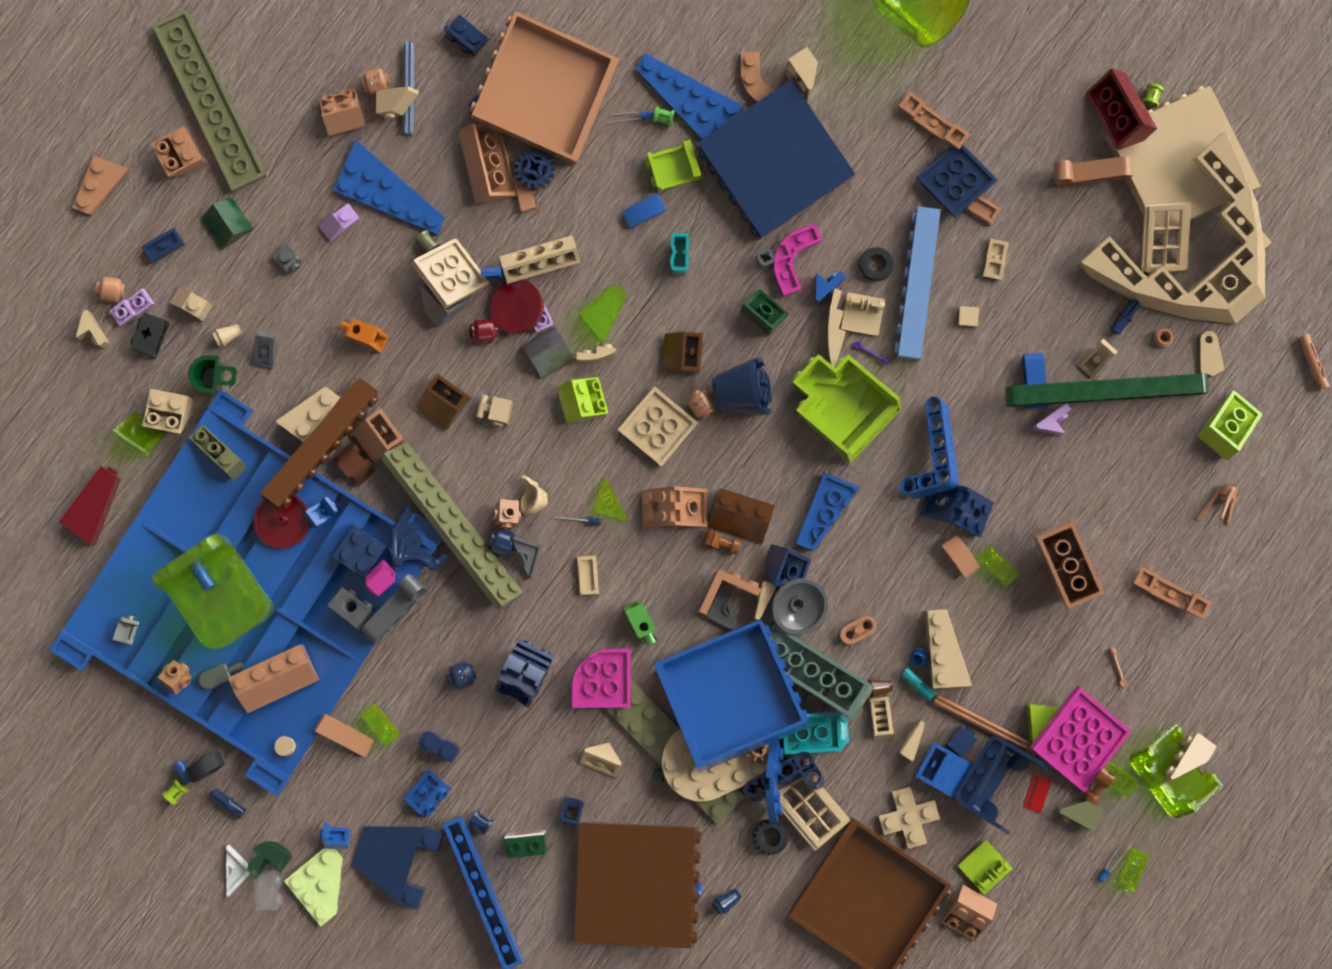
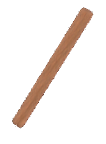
M940 695L935 697L934 705L994 736L1004 739L1033 756L1037 755V753L1029 748L1032 745L1031 742Z

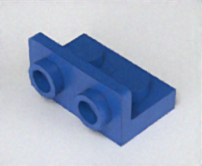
M429 769L406 795L404 800L418 814L428 817L435 811L436 806L441 800L447 797L451 787Z

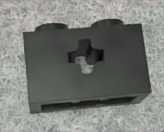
M144 312L143 317L141 316L138 320V330L131 338V349L157 359L170 323L165 319ZM146 333H152L151 337H146Z

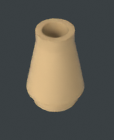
M238 324L216 329V332L212 333L218 347L226 346L242 334Z

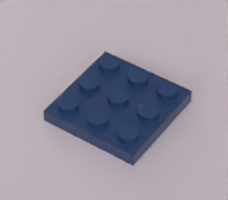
M964 145L959 150L950 147L916 178L955 219L997 182L996 177Z

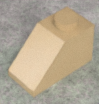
M409 86L376 91V113L389 120L395 119V116H402L419 95V91Z
M180 286L169 302L201 321H204L213 306L205 299Z

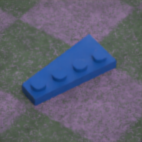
M824 473L796 545L814 551L860 487Z

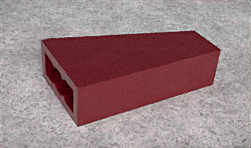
M100 466L59 521L88 544L94 546L99 539L121 478L117 476L118 472L110 466L108 468Z

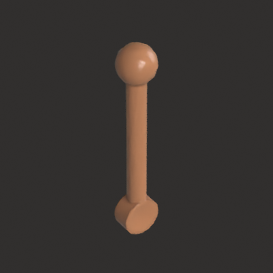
M1110 648L1109 653L1113 657L1120 678L1119 685L1125 687L1127 680L1123 678L1116 657L1117 651L1115 648Z

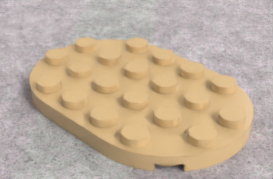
M679 729L667 741L662 754L661 765L667 784L676 794L695 802H706L738 789L748 781L764 773L767 770L768 755H763L764 761H760L757 758L756 762H753V758L751 756L746 757L748 754L746 753L699 773L682 731ZM770 744L766 747V751H768V752H769ZM761 748L753 750L754 753H759Z

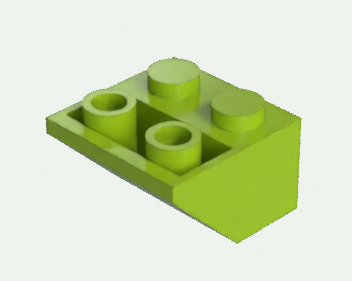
M599 377L571 380L557 386L566 424L581 422L608 414Z

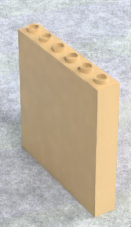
M1200 86L1192 91L1193 94L1188 96L1183 94L1177 97L1176 101L1171 104L1166 102L1160 105L1159 109L1154 112L1152 109L1148 110L1158 129L1143 142L1117 150L1109 135L1107 134L1104 137L1114 158L1122 156L1131 157L1133 177L1125 180L1143 216L1144 205L1186 202L1191 203L1190 221L1230 202L1192 160L1219 134L1225 131L1235 149L1252 191L1254 192L1261 187L1211 86L1206 88ZM1165 211L1155 212L1154 227L1165 226ZM1169 211L1168 226L1179 225L1180 211ZM1164 230L1154 231V238L1164 234Z

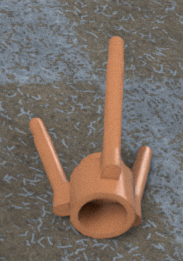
M1223 484L1222 489L1217 488L1213 497L1196 517V520H1200L1217 497L1220 496L1219 499L1225 502L1220 519H1224L1229 505L1226 524H1230L1238 489L1229 484Z

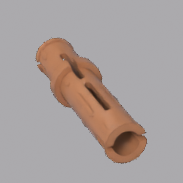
M1310 334L1298 337L1297 339L1310 368L1309 373L1313 376L1318 391L1330 387L1325 376V368L1320 363Z

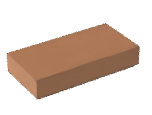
M979 197L965 211L991 226L1001 208L983 197Z

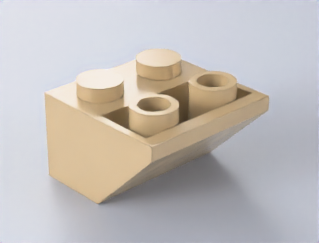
M808 47L789 58L786 68L787 78L789 81L791 79L794 81L807 101L811 97L818 64Z
M150 389L142 426L181 434L190 417L193 399L185 395Z

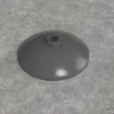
M806 578L793 579L785 583L776 592L772 602V615L776 624L785 632L795 635L805 634L817 628L824 620L828 610V599L824 589L815 581ZM798 600V603L793 605V602Z

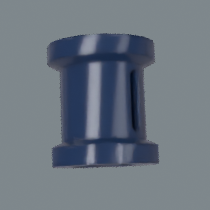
M477 810L469 825H474L485 835L494 820H489L480 814L481 811Z

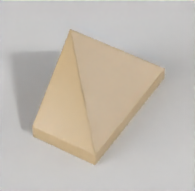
M610 743L585 748L580 764L616 778L621 761Z

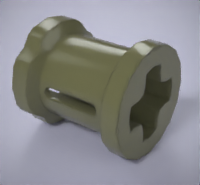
M428 230L420 233L415 239V242L424 248L425 254L440 246L438 242L432 239Z

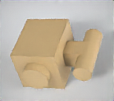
M481 395L476 417L483 419L484 413L489 412L488 419L492 421V425L503 427V424L508 425L513 402L493 396L492 404H488L489 396Z

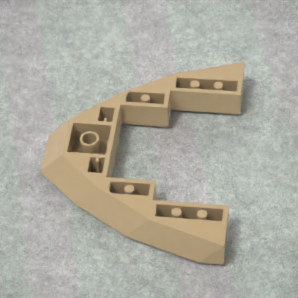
M1225 131L1219 134L1192 160L1230 201L1216 216L1241 243L1186 292L1163 266L1157 267L1146 277L1109 236L1104 238L1078 262V265L1090 278L1130 300H1137L1143 307L1193 320L1237 324L1265 298V248L1258 203L1235 149Z

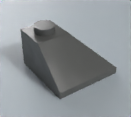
M427 284L420 288L425 315L437 327L450 321L470 302V299L466 297L445 309Z

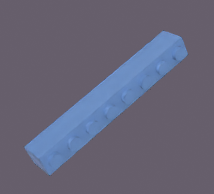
M918 206L916 211L912 212L911 223H914L913 230H910L908 239L911 242V249H907L906 260H909V265L904 270V278L907 280L906 286H902L901 297H904V303L900 304L899 315L902 318L901 323L897 324L896 334H899V341H895L894 353H897V359L920 361L922 356L941 209Z

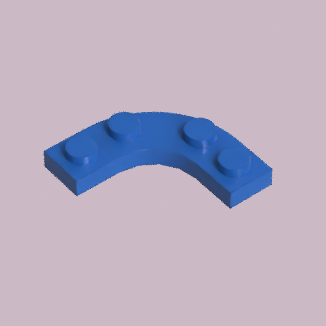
M779 740L770 743L766 778L768 779V786L766 790V804L770 823H778V817L782 815L783 810L782 803H780V791H777V775H780L781 772L779 761L783 759V748H780Z

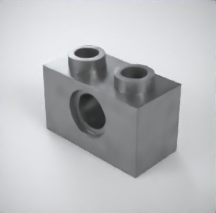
M342 587L327 606L361 632V628L375 614L371 610L373 606L366 600L363 602L358 600L357 597L359 595L353 590L349 589L347 591ZM352 605H357L355 611L349 612Z

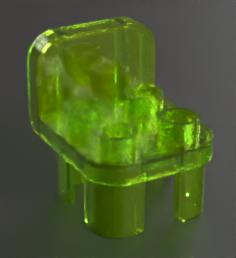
M218 533L202 540L151 577L158 590L167 592L198 640L208 648L221 649L233 644L247 632L265 622L273 611L271 599L262 589L250 568L245 564L230 540ZM199 565L207 568L206 572L215 583L213 588L205 592L197 578L192 576V570Z

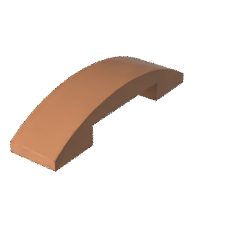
M909 92L899 105V108L920 127L955 149L959 150L971 135L956 123L953 125L930 109L922 99L912 92Z
M1141 567L1133 583L1134 585L1156 598L1204 620L1213 602L1193 594L1159 577L1160 575Z

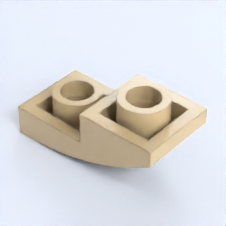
M601 344V347L597 346L596 354H593L591 350H582L577 352V363H591L608 359L616 355V348H612L613 345Z

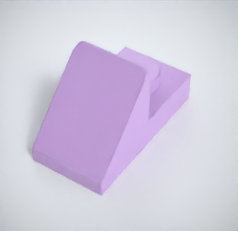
M348 203L334 214L329 212L319 225V228L331 242L360 221V218Z
M1066 403L1032 428L1035 431L1064 434L1065 432L1056 420L1061 422L1069 416L1067 412L1071 408Z

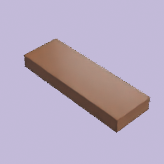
M325 713L314 729L317 733L363 757L367 755L375 741L371 737Z

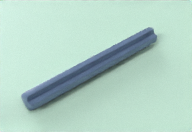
M404 43L403 87L409 86L414 89V44ZM414 101L403 114V133L405 135L414 134Z

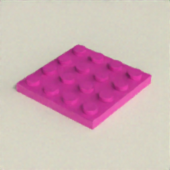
M1076 686L1029 748L1085 793L1094 782L1098 773L1106 766L1131 733V730L1081 687Z

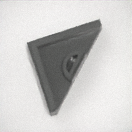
M510 535L526 577L533 579L542 545Z
M721 585L705 617L733 631L737 629L725 587Z

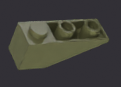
M203 424L189 437L233 481L247 469L242 460Z

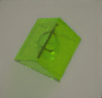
M134 412L113 429L112 434L142 455L150 458L166 433L162 430L143 427L144 418Z

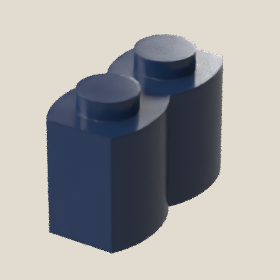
M432 731L424 732L418 743L419 747L424 751L436 753L440 759L447 762L455 761L461 750L457 743L444 740L439 734Z

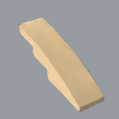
M834 289L827 322L828 359L834 368L836 367L846 331L839 329L844 311L837 309L842 292Z

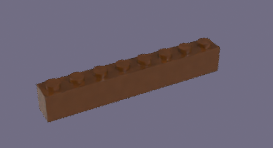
M359 377L260 492L261 498L279 512L283 508H288L292 502L291 498L295 494L298 495L304 489V483L316 475V469L320 464L324 465L328 461L331 451H336L340 447L343 437L345 435L349 436L354 429L355 423L357 421L361 422L366 416V410L369 407L375 406L378 401V391Z

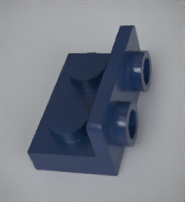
M460 14L449 27L447 25L444 27L446 38L452 43L457 42L460 45L459 48L467 55L470 53L475 56L488 41L487 36Z

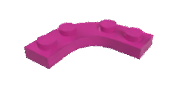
M816 223L792 232L781 242L774 258V274L783 297L801 291V286L794 272L793 262L800 251L822 242Z

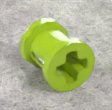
M1148 83V90L1142 102L1146 106L1156 108L1159 106L1158 100L1160 94L1164 91V87L1159 84Z
M175 779L174 784L168 791H164L162 795L171 804L176 805L177 800L184 793H187L189 789L180 780Z

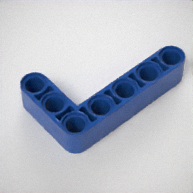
M936 396L930 397L925 403L933 471L907 477L900 483V491L913 499L952 490L957 486L959 480L949 407Z

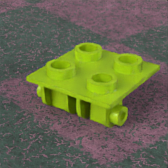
M987 840L981 843L957 865L983 895L1012 870L1010 864L1003 859Z

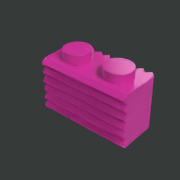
M382 560L367 574L366 589L372 595L380 596V593L386 591L389 585L395 583V571L385 560Z

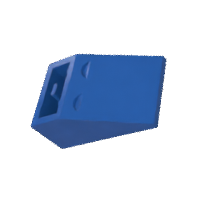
M931 742L913 776L956 800V792L971 769L972 764L937 743Z

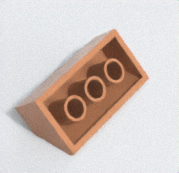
M471 123L459 130L458 133L475 203H492L518 196L503 133L481 123Z
M304 645L293 647L228 678L236 697L247 713L319 681Z

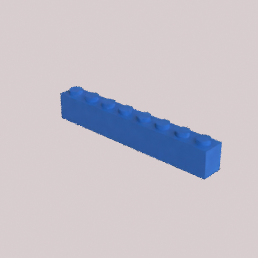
M463 815L444 823L443 827L502 968L511 969L522 964L524 959Z

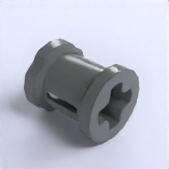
M763 249L758 253L757 265L761 269H769L773 265L774 255L771 250ZM764 256H768L766 263L763 262Z

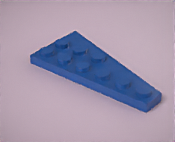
M646 53L636 68V72L670 105L672 110H675V113L701 140L741 114L744 108L743 105Z
M355 140L333 191L418 228L428 230L430 233L438 236L445 217L362 144Z

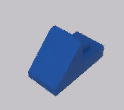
M842 271L838 274L834 272L827 279L828 283L816 273L815 303L817 305L845 280L846 275Z

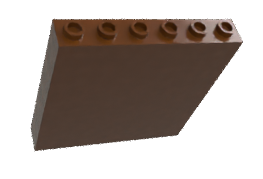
M851 817V821L845 826L787 915L864 969H897L899 964L903 965L908 958L907 952L910 947L913 949L918 943L919 938L917 937L920 932H924L930 924L928 920L931 915L935 916L939 911L941 900L949 896L951 884Z
M580 822L574 942L688 949L694 947L698 939V933L695 931V924L698 923V912L695 911V903L698 904L699 892L696 891V883L699 884L700 873L697 871V863H700V852L697 851V843L700 844L701 832H698V827Z

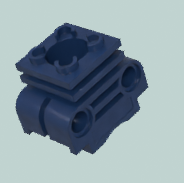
M518 639L513 652L510 653L502 668L495 692L503 696H510L521 705L530 708L550 669L554 656L545 649L540 650L533 647V644L529 641Z

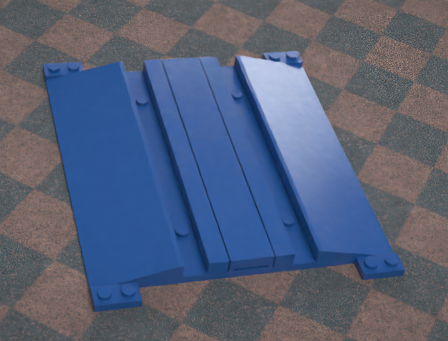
M220 389L191 435L203 424L242 460L247 469L233 481L188 438L49 651L81 671L86 669L93 656L99 658L255 758L245 776L274 795L279 796L318 733L314 729L322 715L325 713L330 716L375 645L367 636L340 617L327 605L343 587L347 591L351 589L358 594L357 599L361 602L366 600L373 606L371 610L376 613L399 589L398 584L405 576L411 574L418 578L425 565L420 561H407L402 567H395L388 552L391 544V526L394 527L395 522L318 473L311 480L308 479L304 483V489L298 495L295 494V496L302 499L308 508L318 504L327 496L334 502L338 512L331 520L314 529L311 526L305 539L294 547L280 549L263 542L254 527L255 511L263 500L260 492L291 456L246 429L244 425L254 410ZM413 512L405 527L410 522L416 523L418 527L416 535L420 534L423 541L419 550L425 549L432 556L443 539L427 519ZM350 524L356 525L386 546L371 570L382 560H385L395 571V583L389 585V588L380 593V596L372 595L366 589V577L364 579L329 556ZM199 565L207 568L206 572L215 583L213 588L205 592L197 578L192 576V570ZM352 605L349 612L355 611L357 605ZM125 614L136 617L135 621L140 622L132 645L112 640L119 617L124 618ZM298 645H304L319 678V681L250 713L246 712L236 697L230 681L209 690L203 689L198 682L199 675L203 671L221 663H226L227 667L240 661L243 663L244 669L232 673L231 676ZM173 660L179 664L180 662L186 664L190 668L189 673L192 677L189 685L183 688L177 695L165 688L158 679L163 668ZM286 736L294 740L296 748L293 754L290 756L277 754L275 742L278 738Z

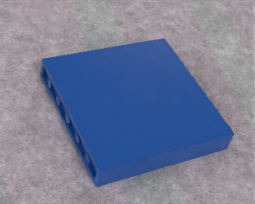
M761 619L654 663L699 773L808 728L806 721L809 720L807 712L805 709L801 710L799 706L802 703L798 692H793L791 686H794L791 676H786L783 670L786 669V665L782 658H778L776 654L779 651L775 641L771 642L769 635H771L770 629L767 624H763Z

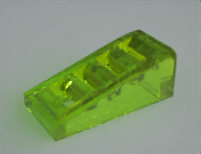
M1110 760L1104 768L1106 769L1110 765L1109 772L1118 771L1115 775L1117 778L1111 786L1124 797H1129L1139 784V781ZM1121 775H1123L1124 778H1123L1122 781L1117 785L1116 782H1117L1118 779L1121 777ZM1129 780L1131 783H1130V784L1127 786V788L1124 790V789H1123V786H1124V785L1127 783V781Z
M1131 847L1117 876L1115 885L1128 892H1135L1149 855ZM1135 856V857L1141 859L1142 862L1140 863V862H1138V861L1132 859V857ZM1131 863L1139 867L1138 870L1129 866V864ZM1129 871L1135 874V877L1126 874V872ZM1125 878V879L1131 881L1132 884H1130V883L1124 881L1123 879Z

